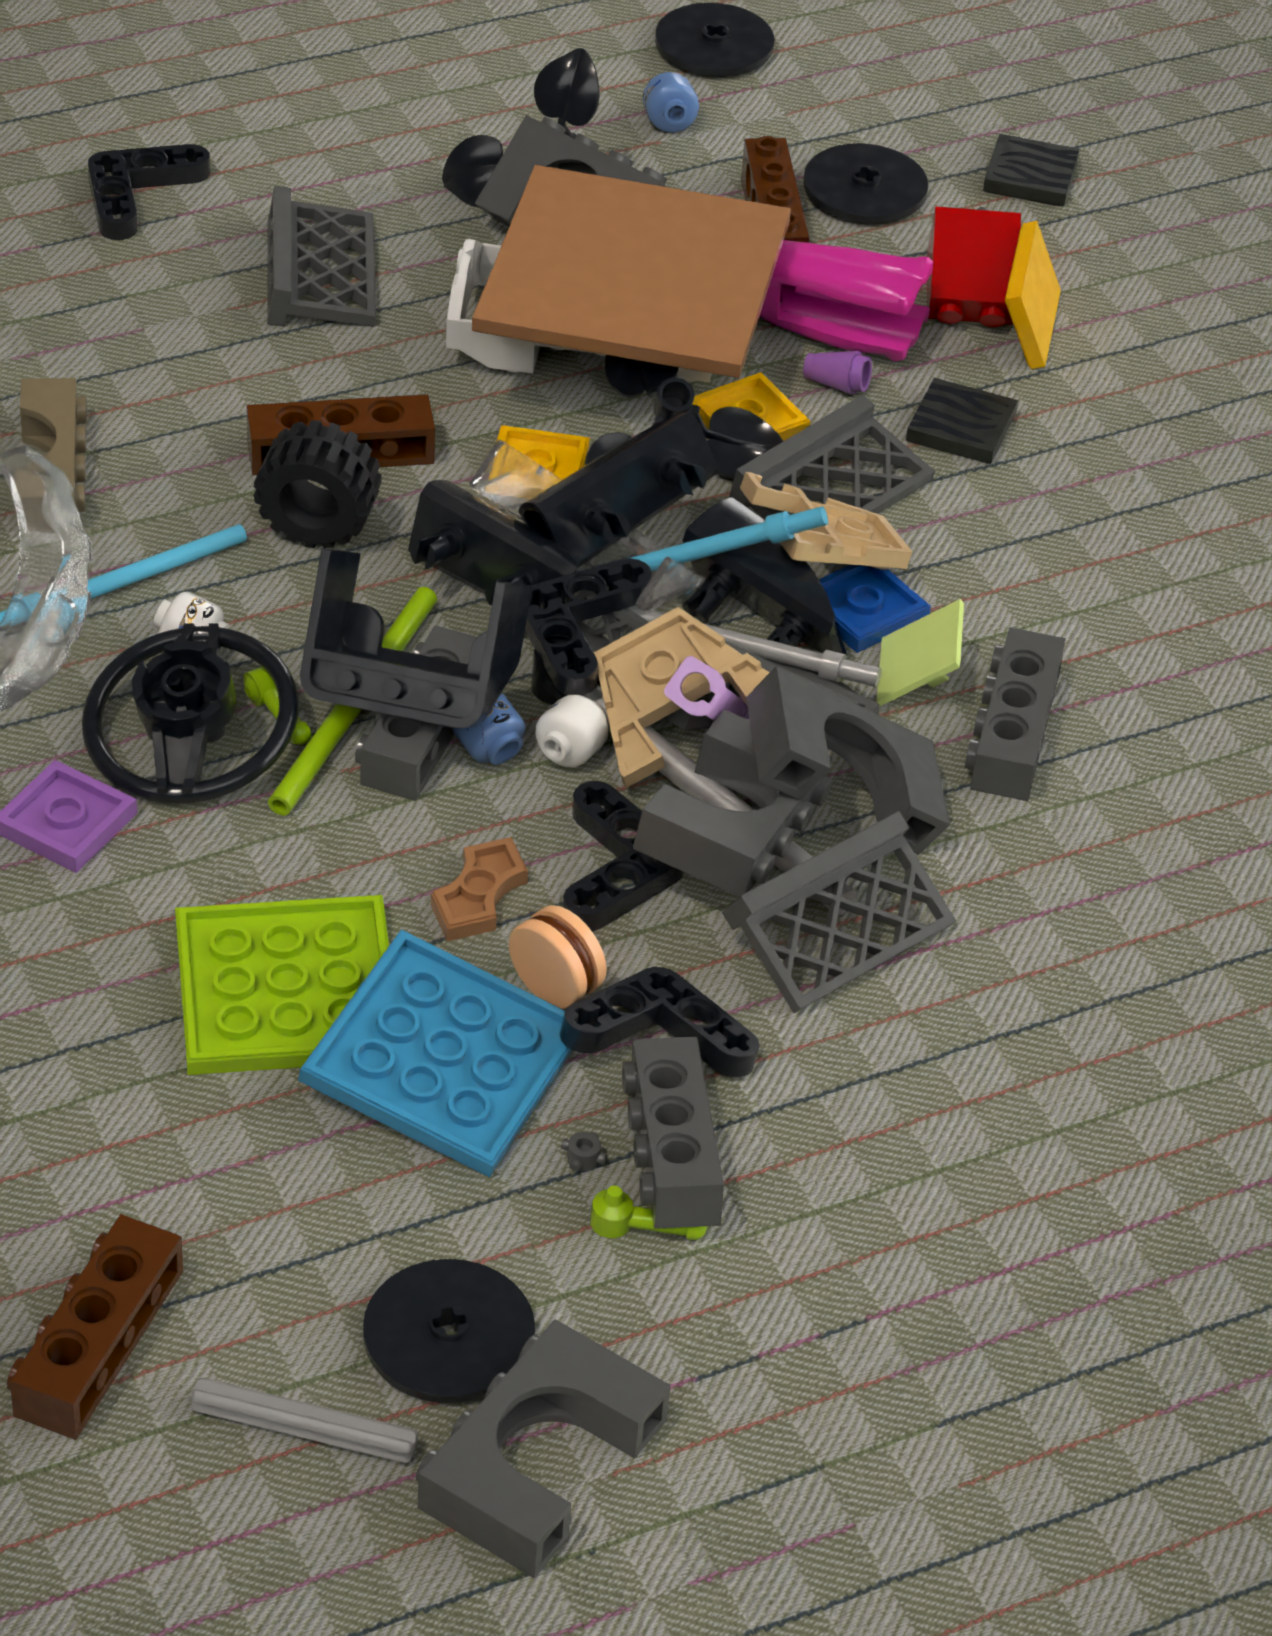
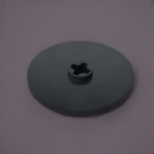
M696 3L674 9L659 21L655 32L656 47L666 60L689 72L709 76L738 75L757 69L769 60L773 53L775 42L773 30L764 19L747 9L723 3Z
M853 143L828 148L815 155L808 162L804 171V189L810 200L825 212L854 222L884 223L905 218L923 205L928 192L926 173L915 160L902 152L880 145Z
M439 1259L421 1262L394 1274L373 1294L366 1308L363 1320L364 1347L371 1364L382 1378L410 1396L439 1403L468 1402L485 1397L492 1380L501 1372L506 1374L518 1361L525 1343L531 1336L535 1335V1321L531 1306L523 1292L514 1282L488 1266L458 1259ZM451 1325L453 1331L457 1333L447 1335L446 1330L441 1327Z

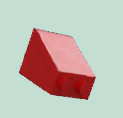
M935 206L927 247V257H930L933 261L932 274L927 281L926 306L930 308L928 319H938L940 322L948 324L960 321L979 322L988 327L1013 324L1005 297L1021 229V213Z

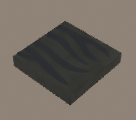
M999 134L985 176L983 191L1065 206L1080 149Z
M934 377L907 428L906 441L991 464L1017 413L1018 400Z

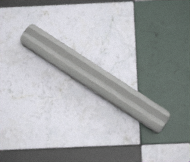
M204 1377L197 1380L191 1396V1408L199 1413L402 1463L411 1462L418 1444V1432L411 1428Z

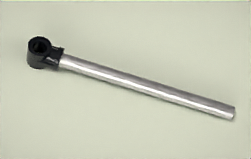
M551 636L546 639L547 642L555 645L565 644L570 640L561 636ZM534 649L531 681L532 693L545 703L555 704L559 699L567 695L561 693L555 687ZM573 660L569 661L568 669H573L578 674L573 666ZM598 676L597 687L583 697L591 699L600 705L605 713L609 732H611ZM650 726L644 728L663 756L665 767L660 769L659 772L686 794L727 810H754L725 786L694 773L696 768L694 761ZM792 841L783 858L775 856L774 865L783 872H786L812 858V856ZM844 882L842 897L855 901L856 891ZM833 886L824 891L832 893ZM839 908L838 915L844 914L846 910Z

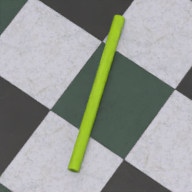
M419 587L384 635L383 648L398 651L405 649L437 603V595L433 590L428 587ZM335 704L268 799V806L274 813L286 816L291 812L362 709Z

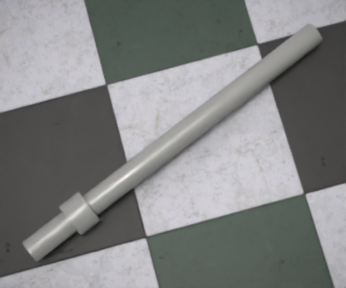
M636 606L628 608L648 622L664 615V613ZM705 624L723 636L725 641L764 659L818 672L819 678L840 682L842 678L877 687L880 682L881 668L846 660V654L831 650L819 653Z

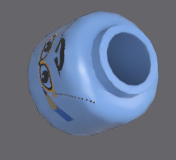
M665 72L652 78L644 88L642 98L644 109L656 128L664 132L675 133L683 131L692 125L698 115L699 101L693 86L687 78L678 73Z
M501 693L484 722L473 728L453 727V732L475 761L480 763L491 762L494 765H498L510 760L521 750L526 724L507 697Z

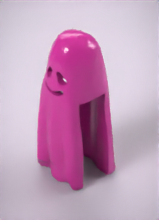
M784 240L759 317L804 337L844 350L885 355L888 359L896 362L904 360L909 348H912L918 340L923 323L928 321L930 308L914 304L921 286L926 284L932 274L933 261L930 257L925 256L900 257L863 249Z

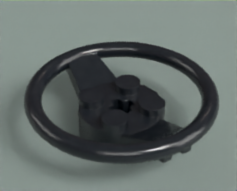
M184 623L183 628L164 631L137 642L119 654L105 667L92 685L85 701L82 716L83 740L89 757L96 768L111 783L125 792L143 799L162 803L180 804L207 801L227 795L246 786L267 771L278 760L290 742L296 727L299 708L298 691L293 676L284 661L275 651L258 639L242 632L221 628L218 623H209V626H195L194 623ZM221 647L250 657L267 671L276 686L279 712L271 735L253 757L226 774L200 781L207 742H215L223 737L226 730L225 725L231 720L237 706L236 690L230 666L227 661L224 662L221 658ZM155 655H158V656L152 658V659L145 665V663H144L145 660H147V659H149V658H151V657H153V656H155ZM136 666L137 668L132 678L133 697L139 718L145 726L148 737L153 740L156 781L136 775L122 766L108 750L102 733V715L108 697L118 682Z

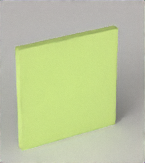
M961 599L882 637L879 664L882 673L877 687L876 699L880 706L925 684L934 688L949 680V677L946 675L947 673L960 668L964 603Z

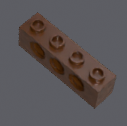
M763 136L760 138L744 139L741 183L745 201L791 208L790 222L784 240L809 243V233L786 138Z
M428 394L246 405L247 443L252 475L258 474L273 440L277 438L279 432L285 428L291 430L294 423L301 421L306 426H309L311 420L321 421L323 426L328 427L330 423L340 425L341 431L345 433L352 431L358 435L357 441L360 444H368L372 449L370 457L377 458L380 467L434 464L435 425Z
M122 1214L119 1215L108 1233L102 1232L98 1236L91 1251L90 1261L81 1274L75 1273L70 1278L64 1291L62 1303L54 1315L48 1314L45 1316L38 1328L35 1344L25 1358L19 1357L14 1362L9 1372L7 1389L11 1391L13 1417L74 1440L78 1438L182 1275V1236Z

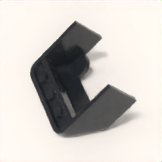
M321 548L300 670V681L305 692L310 697L321 701L454 728H473L484 722L519 664L533 586L496 582L488 630L475 639L471 647L469 663L464 664L383 648L384 621L381 614L370 605L353 602L361 553Z

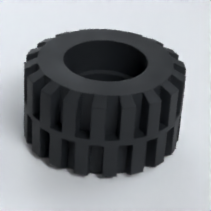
M311 420L309 426H306L301 421L294 423L291 430L283 429L279 432L277 438L273 440L253 486L256 488L253 495L256 504L261 505L259 513L262 518L271 520L270 527L275 532L282 531L287 534V540L294 543L296 540L302 541L305 547L315 548L316 544H321L326 549L334 548L336 542L341 545L350 542L352 536L357 537L362 531L382 482V474L378 473L380 464L377 458L370 457L372 449L368 444H360L357 441L358 435L352 431L345 433L340 430V425L330 423L328 427L323 426L321 421ZM308 480L317 482V483L323 485L324 487H326L327 489H323V488H320V487H318V486H315L314 484L310 483Z

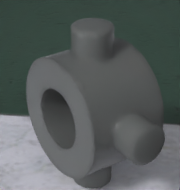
M579 1132L574 1134L569 1140L565 1138L562 1141L561 1149L568 1151L567 1160L569 1167L573 1171H590L596 1168L598 1164L604 1165L607 1160V1155L601 1153L599 1136L594 1132Z

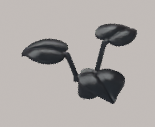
M577 48L548 63L538 74L534 85V98L540 112L546 117L558 118L557 123L566 129L564 134L575 138L576 134L569 130L566 121L574 126L588 124L597 111L600 98L597 71L592 58L584 48ZM476 135L459 143L446 160L442 175L444 187L464 203L477 206L475 204L476 200L503 156L501 142L492 136Z
M610 355L605 356L606 378L618 394L632 398L646 391L650 398L656 397L653 408L656 417L652 426L682 412L691 411L698 420L705 438L709 439L707 443L718 466L717 473L723 477L734 479L738 468L783 442L779 434L763 419L750 411L738 407L717 409L711 416L710 430L707 429L699 414V406L692 405L694 401L692 386L686 380L676 377L679 367ZM614 432L599 437L589 448L585 465L629 440L632 436L621 432Z

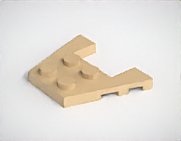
M745 472L740 489L753 505L794 514L821 506L825 508L828 516V525L795 533L793 539L780 542L792 559L871 566L881 570H887L888 568L907 569L913 552L883 515L831 498H827L825 504L812 502L800 488L784 483L782 491L771 489L760 484L762 476Z
M679 607L594 652L598 661L599 681L624 786L628 788L665 767L663 756L644 728L681 709L665 696L664 689L686 657L693 656L718 671L724 678L725 683L729 682L732 684L746 705V697L769 674L768 671L761 667L759 660L748 653L742 655L726 644L723 636ZM700 673L688 675L682 683L684 697L692 702L711 692L708 679Z

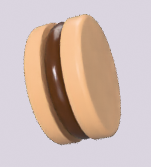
M555 905L546 906L536 912L530 919L515 927L510 934L509 952L514 968L526 987L537 997L561 1009H566L603 984L607 972L603 950L590 928L568 909Z

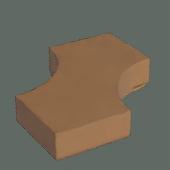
M512 837L464 847L463 862L465 866L461 874L449 885L436 889L431 893V908L447 941L496 930L497 917L495 907L499 900L512 889L528 884V870Z

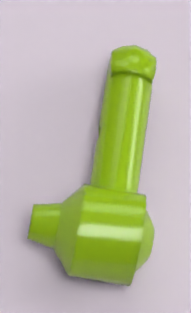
M263 667L246 672L243 677L246 695L255 706L266 705L277 720L279 699L272 678ZM298 716L290 742L293 745H304L311 738V730L308 724Z
M616 1185L600 1191L592 1201L590 1225L594 1232L602 1237L618 1238L625 1235L630 1228L686 1236L687 1240L696 1241L703 1237L707 1230V1226L654 1229L651 1208L633 1206L630 1196Z

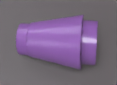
M860 351L808 353L803 367L805 379L813 380L854 395L856 391L865 392L869 386L872 374L871 358L862 356Z

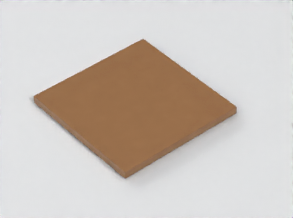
M534 165L473 314L472 331L740 378L790 222L791 208Z

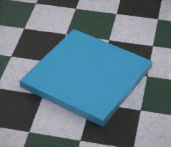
M400 930L303 1064L299 1072L298 1081L490 1178L573 1050L565 1046L559 1035L565 1010L408 932Z

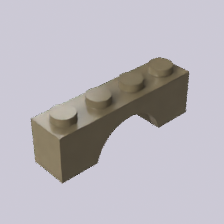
M76 378L21 379L20 416L22 443L38 447L46 451L47 454L33 462L18 466L17 509L19 532L76 531V512H85V485L77 484V482H86L85 454H78L86 453V426L78 425L87 424L86 396H77Z

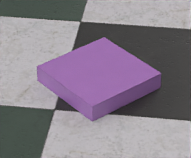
M54 760L0 811V836L77 873L137 814V799Z

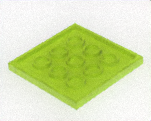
M383 895L175 908L187 1075L301 1068L389 947Z

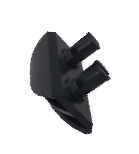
M691 411L682 412L640 432L520 505L518 513L527 526L545 535L566 550L578 563L577 568H579L611 545L617 544L616 542L623 537L627 538L630 532L685 495H694L692 490L700 487L703 489L706 481L717 474L718 466L698 420Z
M434 480L428 482L420 493L408 547L413 562L415 564L425 562V569L434 567L484 593L490 606L493 602L496 582L531 586L576 573L578 563L557 543L458 485L447 480Z
M731 497L713 505L693 521L686 529L682 541L687 543L765 521ZM769 540L690 561L694 573L705 581L682 604V607L693 617L698 614L700 622L706 624L713 613L730 595L778 626L769 635L767 640L795 647L804 642L820 653H824L825 650H831L846 654V649L834 622V611L819 579L806 561L792 559L781 543L773 544Z

